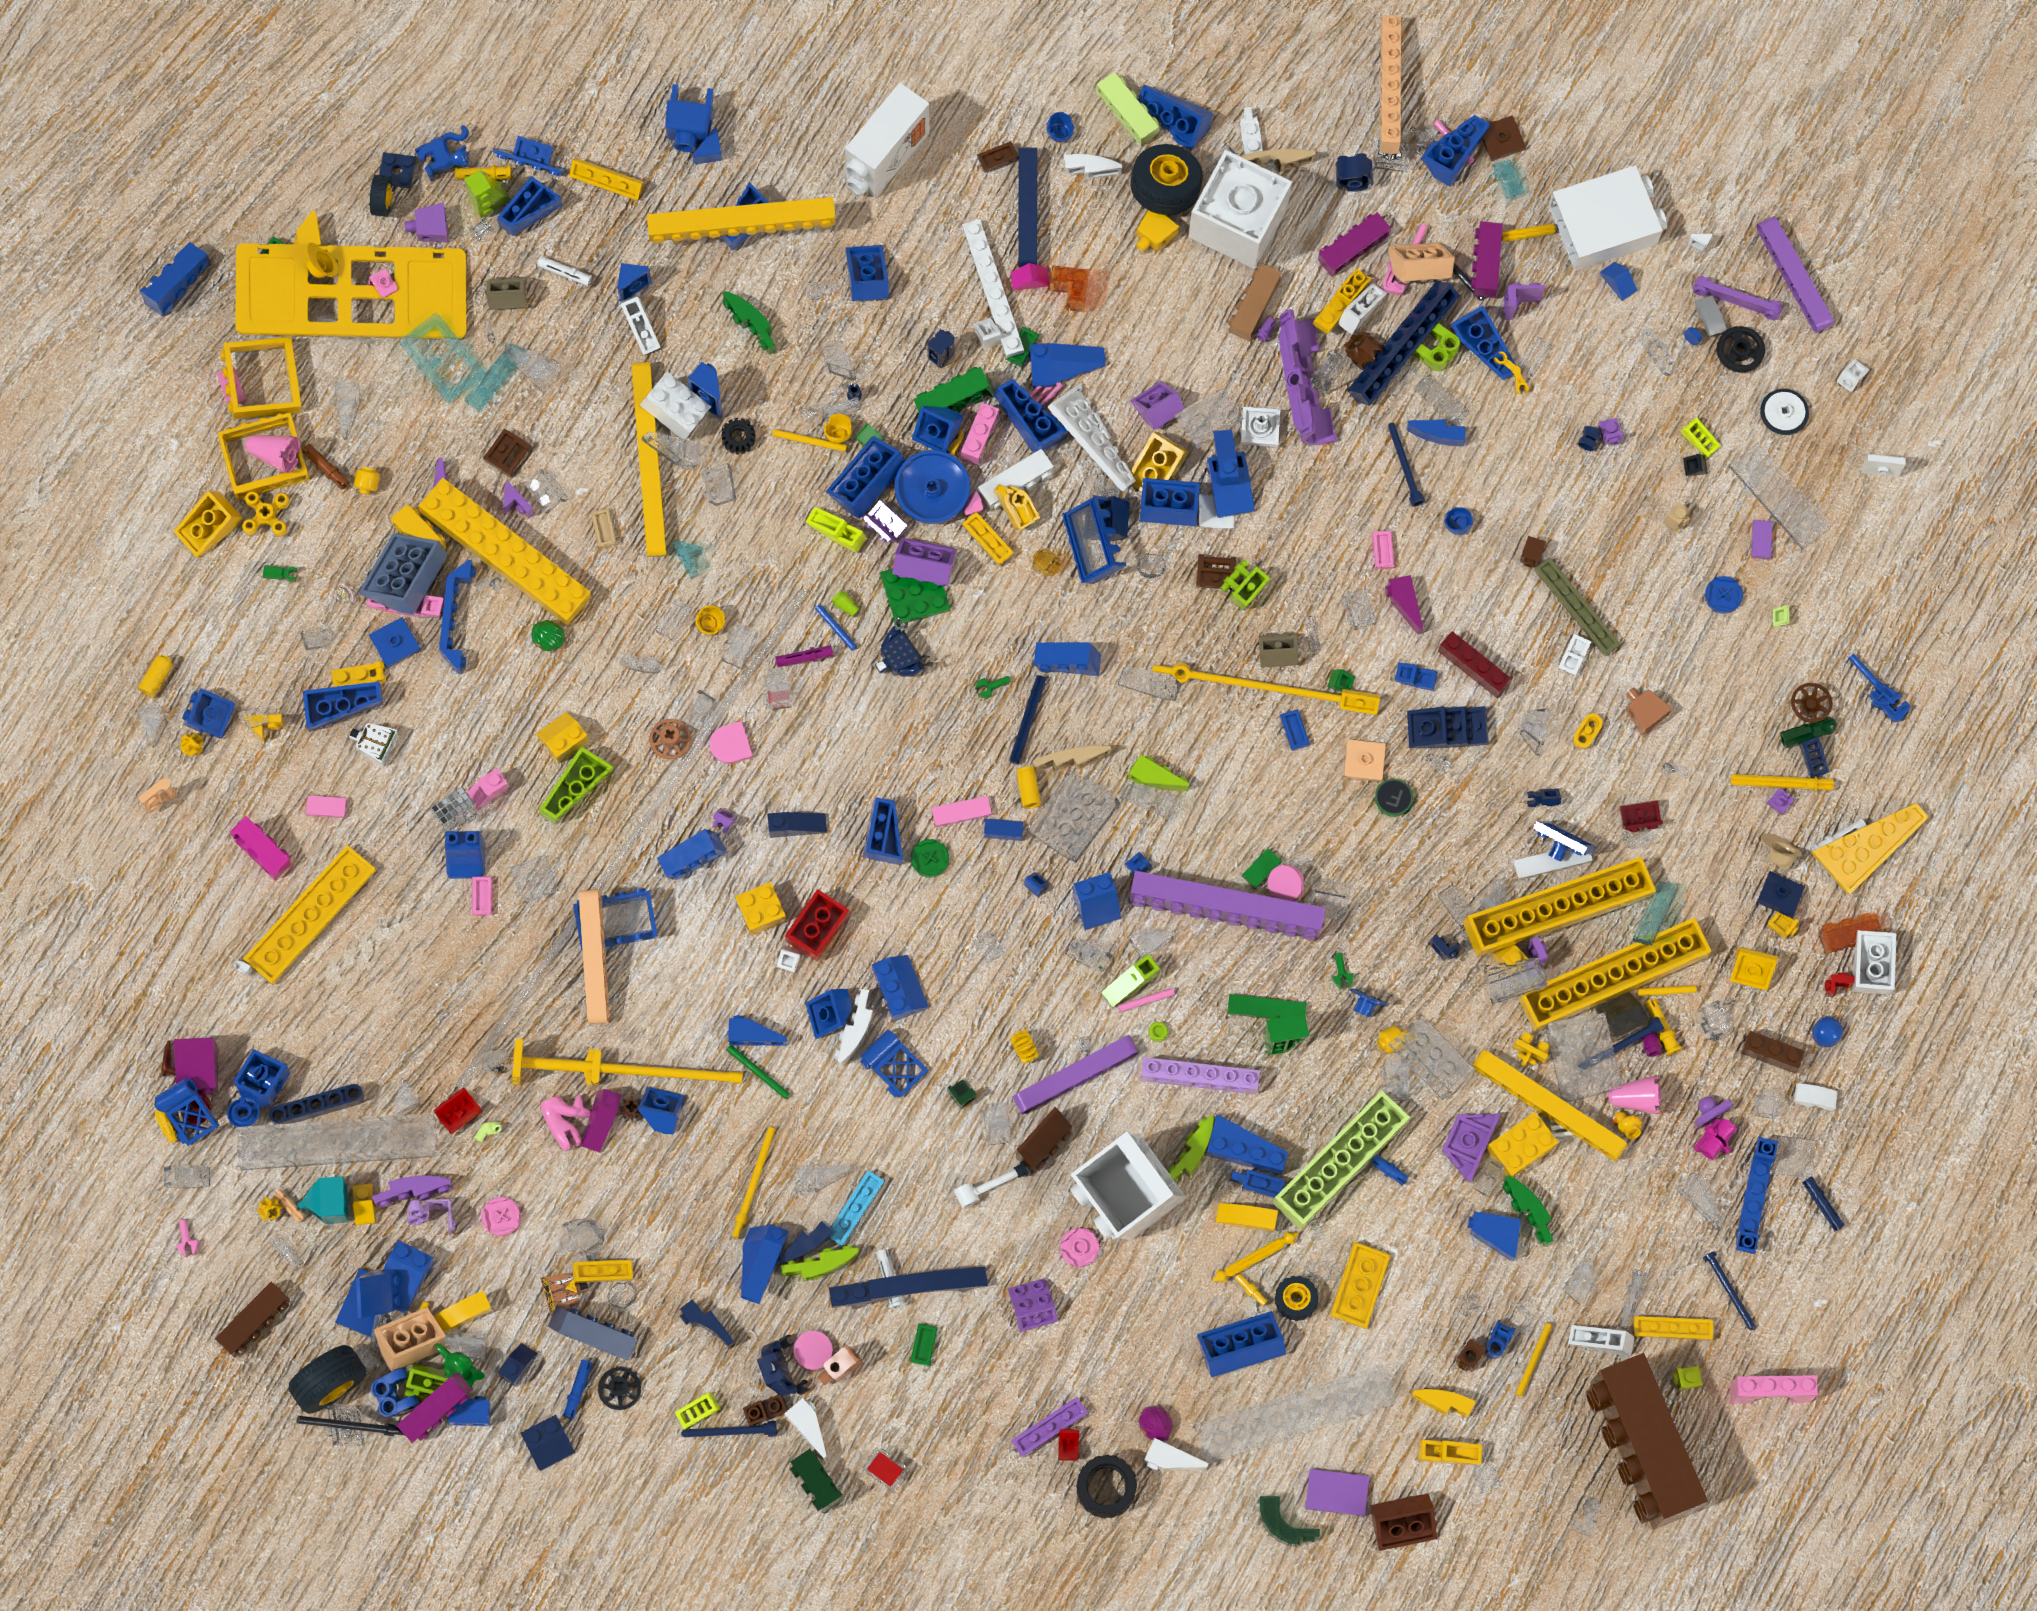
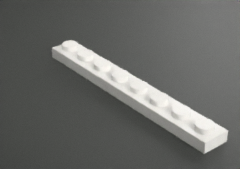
M979 219L962 224L994 323L1001 333V344L1005 356L1008 358L1024 353V348L981 221Z

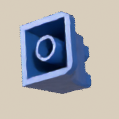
M446 831L445 853L448 877L451 879L483 877L485 874V840L481 832Z

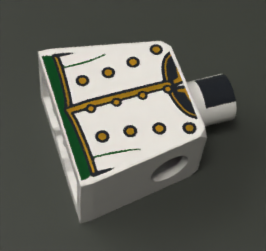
M367 723L363 731L353 728L349 738L357 741L356 749L360 754L377 765L384 767L399 735L395 729Z

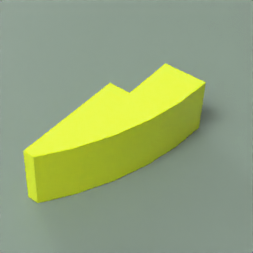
M817 507L813 509L805 521L806 524L824 536L855 553H858L867 539L863 531L848 525L845 520Z

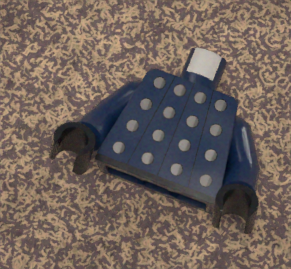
M903 617L895 620V626L887 633L881 645L880 655L883 660L875 664L880 674L890 669L894 676L914 677L924 670L925 667L933 666V662L926 664V660L930 656H920L904 630L901 631V629L908 627V622H905L902 626L900 625Z
M791 1335L781 1337L779 1341L776 1340L763 1346L761 1358L757 1359L767 1387L778 1395L795 1394L796 1392L799 1395H803L810 1390V1388L804 1387L808 1383L807 1380H802L797 1385L793 1383L782 1350H780L781 1348L786 1349L794 1345V1343L789 1344L787 1338Z

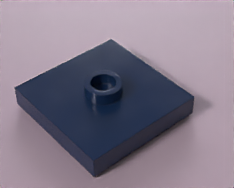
M1769 871L1756 903L1792 918L1805 886Z

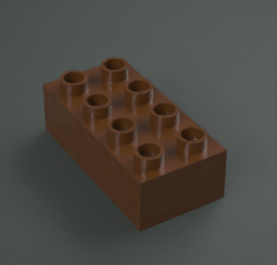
M1645 1354L1636 1355L1601 1369L1590 1382L1591 1389L1585 1391L1586 1398L1594 1413L1602 1410L1607 1426L1601 1428L1603 1438L1610 1450L1617 1447L1619 1449L1622 1463L1617 1464L1618 1473L1626 1487L1634 1484L1638 1500L1633 1501V1507L1641 1524L1649 1521L1654 1530L1698 1512L1708 1502V1499Z

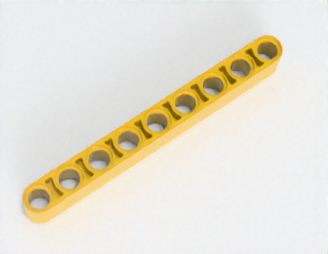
M1482 1050L1471 1065L1478 1073L1556 1124L1561 1125L1565 1130L1611 1160L1618 1161L1628 1146L1622 1138L1492 1053Z

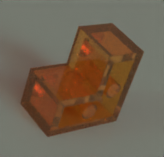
M1052 266L1049 291L1068 293L1066 310L1085 312L1089 269Z

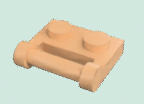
M164 778L138 798L144 809L150 813L151 811L158 810L165 800L174 799L176 792L171 788L170 781Z

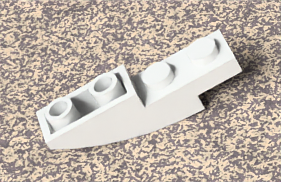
M861 989V993L856 995L855 1005L858 1006L857 1012H853L851 1017V1024L854 1025L846 1024L845 1030L841 1029L839 1041H842L841 1048H837L835 1054L838 1066L842 1067L849 1061L862 1044L868 1032L873 1016V1010L866 1009L869 990Z

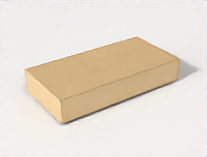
M610 509L591 512L599 549L616 546L617 541Z

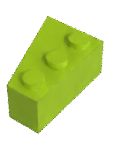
M481 170L464 179L469 201L480 218L491 215L494 210L512 200L501 182H497L494 178L491 179L488 174Z

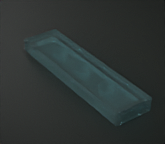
M509 343L464 399L465 402L480 412L525 357V353Z
M1659 881L1656 892L1653 894L1633 936L1634 942L1652 946L1676 896L1678 885Z

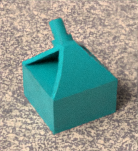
M344 1177L319 1178L307 1192L304 1199L297 1203L298 1209L309 1210L324 1224L349 1223L348 1189Z

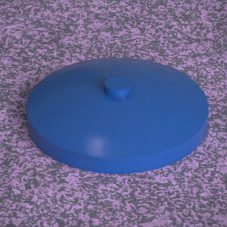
M926 450L912 455L901 465L895 479V495L900 508L913 520L924 524H941L955 518L966 506L970 495V480L965 467L957 458L943 451Z

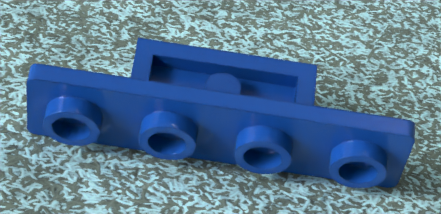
M520 135L517 137L513 153L499 148H494L492 151L497 154L496 157L507 160L509 157L515 159L514 163L520 165L528 163L532 165L531 168L540 171L544 168L550 170L549 174L555 176L566 173V169L550 165L554 146Z

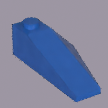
M1483 305L1451 323L1459 340L1502 380L1513 375L1506 366L1497 364L1494 361V358L1503 361V356L1498 352H1504L1507 355V359L1515 364Z

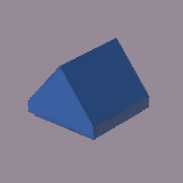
M1034 872L1025 878L1023 885L1038 897L1049 884Z

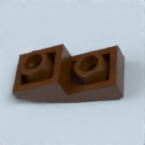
M776 1395L745 1406L743 1410L749 1426H753L784 1415L788 1408L783 1395Z

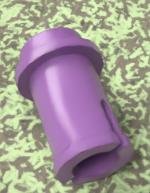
M1267 317L1262 327L1256 331V337L1260 341L1265 342L1269 340L1270 333L1277 325L1273 318Z

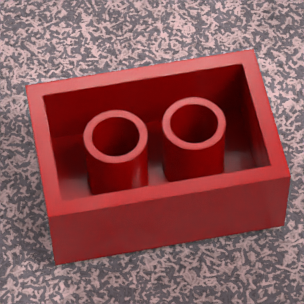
M817 889L785 934V941L818 962L850 916V910Z

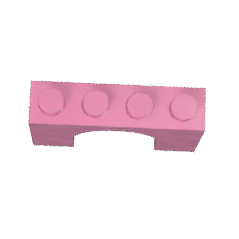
M1817 1375L1736 1377L1730 1384L1731 1404H1751L1756 1399L1767 1397H1789L1790 1403H1810L1818 1395Z

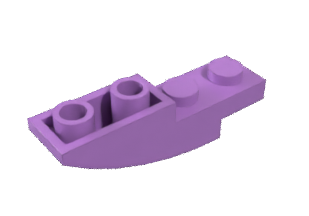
M410 1176L388 1182L390 1190L374 1195L372 1198L376 1207L380 1206L381 1208L391 1205L392 1201L398 1199L399 1201L410 1198L411 1194H414L416 1200L425 1201L430 1199L431 1195L435 1193L444 1194L450 1191L453 1184L450 1179L438 1176Z

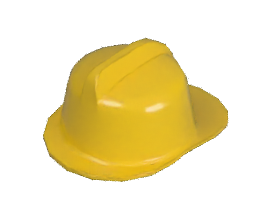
M309 243L307 245L308 259L306 261V268L316 278L335 277L338 274V265L333 256L316 244Z

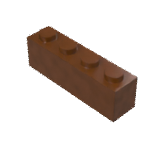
M270 1282L226 1326L215 1340L234 1358L237 1355H242L247 1349L246 1345L250 1341L254 1342L261 1335L260 1331L265 1326L269 1327L274 1322V1317L279 1312L282 1313L288 1308L290 1299L274 1283Z

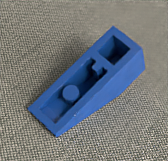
M1232 430L1213 431L1219 485L1238 484L1239 473Z
M737 1015L729 1018V1045L787 1046L786 1037L745 1018V1016Z

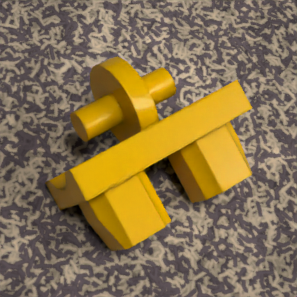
M1526 1032L1523 1033L1520 1039L1517 1038L1513 1046L1514 1049L1520 1051L1517 1057L1523 1060L1521 1066L1525 1067L1527 1062L1534 1066L1536 1060L1544 1064L1548 1057L1547 1053L1550 1045L1540 1041L1537 1048L1531 1046L1530 1043L1533 1036Z

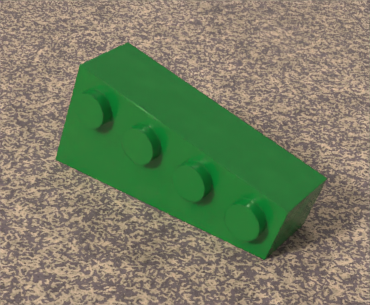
M980 366L969 369L968 373L962 376L957 375L953 377L948 383L936 385L929 392L925 391L918 394L917 398L913 400L919 413L922 406L945 407L953 411H959L964 409L967 403H980L982 398L988 395L991 398L994 397L995 389L989 376Z

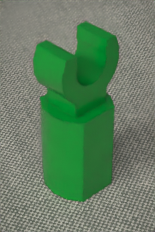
M264 565L263 578L287 579V581L293 583L296 582V578L290 577L289 574L292 572L297 573L298 570L295 567L284 569V567Z

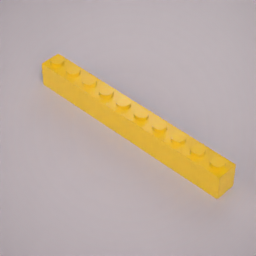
M833 197L647 214L649 241L654 243H663L667 240L679 242L688 238L692 240H699L702 237L718 238L721 235L737 236L742 233L753 235L764 231L766 233H773L776 230L793 231L796 228L808 230L817 226L828 228L836 225Z

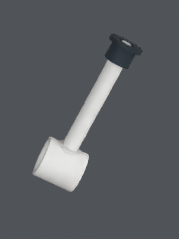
M1020 1162V1165L1014 1167V1170L975 1188L972 1183L964 1184L955 1189L954 1193L962 1209H966L980 1201L979 1194L1015 1177L1020 1178L1024 1175L1027 1177L1028 1172L1023 1162Z

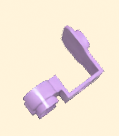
M450 1199L426 1200V1206L421 1204L419 1200L411 1201L410 1205H408V1224L418 1225L423 1223V1221H428L429 1210L447 1209L449 1236H451L452 1230H455V1218H452ZM435 1203L443 1204L441 1206H433Z

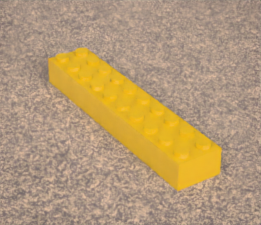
M443 477L418 505L419 512L566 626L572 622L591 599V592Z
M1641 856L1471 914L1462 923L1476 957H1480L1651 898L1656 889Z
M1694 917L1520 993L1518 1000L1534 1033L1701 961L1709 957L1712 951Z

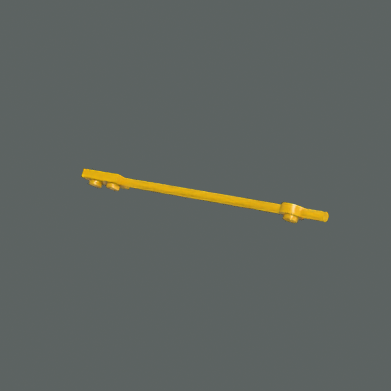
M1182 662L1176 663L1173 667L1153 664L1152 672L1169 674L1174 681L1184 683L1189 678L1303 696L1339 702V709L1377 715L1380 695L1342 689V695L1192 671L1186 663Z

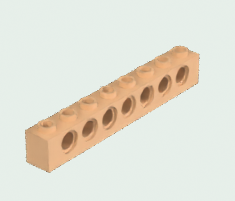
M1383 15L1380 28V153L1398 154L1401 137V16Z

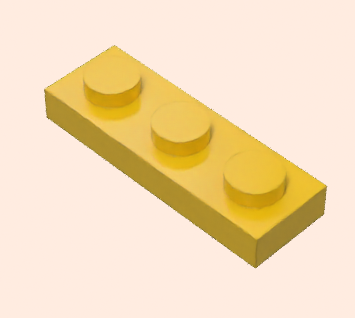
M977 512L962 523L966 531L998 566L1013 556L1014 552Z
M632 1260L572 1263L574 1283L633 1280Z

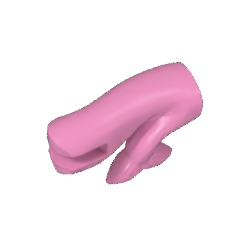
M577 1095L572 1106L566 1104L560 1096H555L542 1102L540 1107L545 1122L562 1150H570L567 1136H569L575 1147L582 1144L578 1130L561 1116L590 1117L591 1111L584 1107L581 1095Z

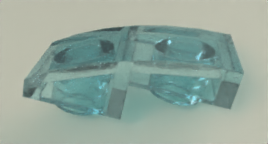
M1510 159L1492 164L1497 182H1501L1506 199L1525 193L1518 173Z

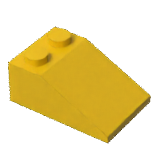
M1159 432L1152 433L1131 470L1136 480L1132 486L1142 491L1143 478L1172 480L1190 451Z
M208 490L173 532L195 557L199 558L232 532L243 517L221 492Z

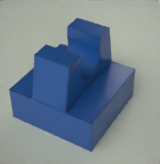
M1140 852L1125 863V867L1133 875L1135 871L1146 873L1152 868V865Z

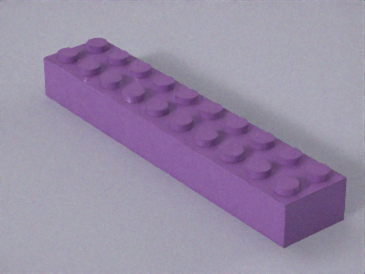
M1139 871L1134 873L1129 903H1133L1136 907H1144L1145 905L1152 907L1156 911H1163L1165 909L1177 915L1186 913L1190 914L1189 916L1193 918L1206 917L1213 922L1227 921L1229 925L1233 926L1242 924L1254 930L1263 928L1266 932H1283L1284 935L1289 937L1299 935L1304 936V939L1310 941L1319 939L1325 913L1324 907Z

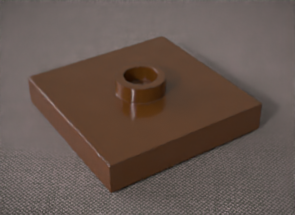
M1513 115L1491 122L1482 138L1491 161L1526 150Z

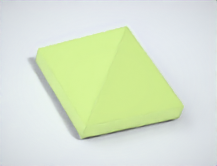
M1789 605L1773 609V627L1790 623Z

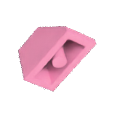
M498 768L480 778L466 794L474 803L475 808L479 809L508 791L509 787Z

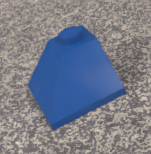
M922 406L912 440L933 450L947 453L960 430L964 415L945 407Z
M831 989L805 1003L815 1039H819L845 1025L852 1009L848 989Z
M647 1086L638 1111L654 1131L673 1135L678 1124L685 1095Z

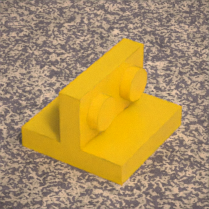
M1742 947L1737 948L1730 981L1768 990L1778 956Z

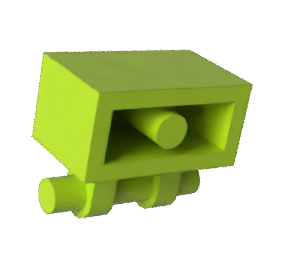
M1245 559L1241 564L1235 566L1234 572L1223 580L1224 583L1220 587L1223 592H1226L1229 588L1234 590L1228 598L1242 610L1248 606L1271 579L1257 566L1251 572L1246 570L1250 563ZM1242 575L1245 579L1238 585L1235 581Z
M414 1363L410 1369L406 1387L414 1389V1391L406 1389L404 1397L417 1395L418 1400L423 1402L429 1395L420 1392L432 1394L448 1379L445 1372Z

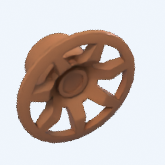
M666 719L658 722L652 728L649 742L652 750L659 757L676 759L684 755L689 749L691 735L686 725L675 719ZM670 723L678 724V725H680V727H679V728H676L675 726L670 725ZM663 724H666V726L663 727L661 731L657 730L658 727H660ZM683 729L687 733L688 739L680 737L679 733ZM654 733L659 735L661 738L659 741L653 743ZM678 742L687 743L683 751H680L677 745ZM662 744L665 745L664 754L657 751L655 747ZM670 747H673L678 753L673 756L667 755Z

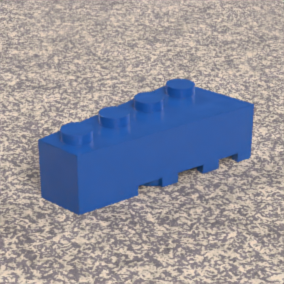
M191 242L174 257V263L166 264L163 267L159 277L154 276L150 280L151 285L148 288L143 287L140 290L145 305L162 317L173 309L177 299H181L184 296L188 286L193 285L199 273L205 271L209 266L210 260L208 255Z
M1011 379L997 387L994 397L1033 453L1040 449L1044 452L1067 438L1069 431L1057 421L1056 417L1043 409L1039 402L1033 400L1030 394L1015 380Z
M379 681L303 691L306 726L309 732L383 704L382 687Z
M1216 1115L1206 1156L1282 1175L1288 1152L1231 1121Z

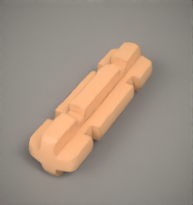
M281 1189L273 1195L281 1202L280 1204L290 1215H293V1218L298 1223L306 1217L301 1210H298V1206L288 1196L286 1197V1194Z

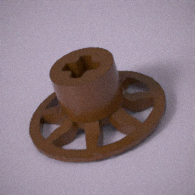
M1805 683L1793 692L1791 698L1792 710L1798 718L1805 722H1820L1828 717L1832 710V697L1829 691L1822 685ZM1805 687H1814L1811 695L1804 689ZM1818 688L1824 691L1826 696L1817 698ZM1799 691L1803 694V700L1795 699ZM1826 699L1829 700L1828 709L1820 704ZM1795 703L1800 704V713L1797 711ZM1818 710L1825 712L1820 718L1816 716Z

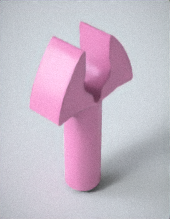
M182 1219L179 1221L182 1242L181 1244H176V1247L187 1257L185 1251L187 1243L192 1247V1254L195 1255L198 1248V1240L193 1241L190 1239L187 1220Z

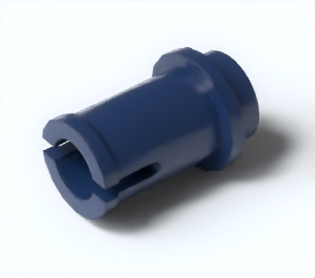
M854 384L848 387L847 398L850 402L856 403L862 398L858 384L855 387Z

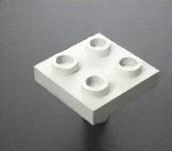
M1243 407L1240 444L1278 447L1280 409Z

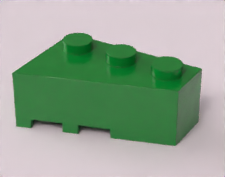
M1305 1014L1282 1018L1280 1015L1270 1017L1266 1021L1263 1037L1267 1056L1287 1053L1295 1047L1296 1041L1301 1043L1302 1038L1309 1037Z

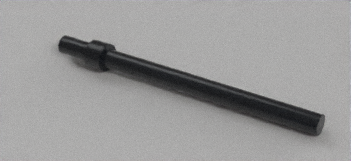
M297 1416L296 1419L297 1424L383 1433L385 1436H405L394 1424L377 1425L307 1416Z

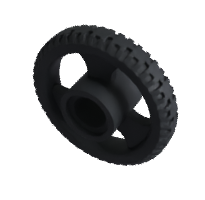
M1736 326L1727 329L1720 336L1716 351L1724 367L1733 372L1746 373L1754 370L1761 364L1765 355V344L1755 330L1749 327ZM1742 335L1750 336L1756 342L1758 348H1752L1751 342L1743 338ZM1728 337H1731L1734 343L1730 354H1724V342ZM1737 347L1744 348L1745 352L1738 351ZM1748 356L1754 359L1748 365L1735 364V361H1744Z

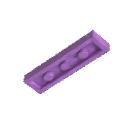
M1076 1397L1012 1439L1011 1442L1023 1458L1059 1434L1060 1429L1068 1428L1086 1416L1088 1412L1078 1397Z

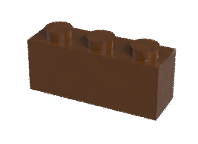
M1749 1031L1741 1050L1743 1055L1792 1073L1798 1071L1805 1053L1804 1050L1753 1031Z

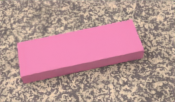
M988 796L932 807L935 827L992 816Z

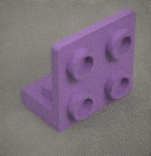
M1513 283L1508 285L1504 296L1505 320H1512L1514 313H1517L1519 302H1541L1545 285H1540L1539 283H1531L1529 285Z
M1045 1278L1008 1288L1020 1332L1058 1322L1055 1305Z

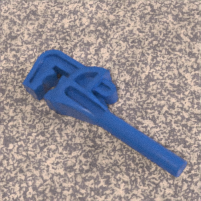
M1853 653L1848 659L1875 687V691H1872L1869 696L1873 701L1871 705L1881 709L1891 721L1900 722L1911 706L1905 701L1901 706H1897L1893 710L1892 706L1894 703L1902 698L1900 693L1880 682Z

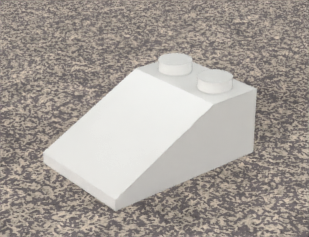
M1857 931L1852 976H1854L1852 992L1890 995L1894 991L1896 933Z

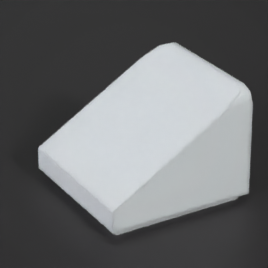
M1691 234L1688 243L1701 251H1705L1713 234Z
M783 946L776 967L795 972L802 952L798 949Z

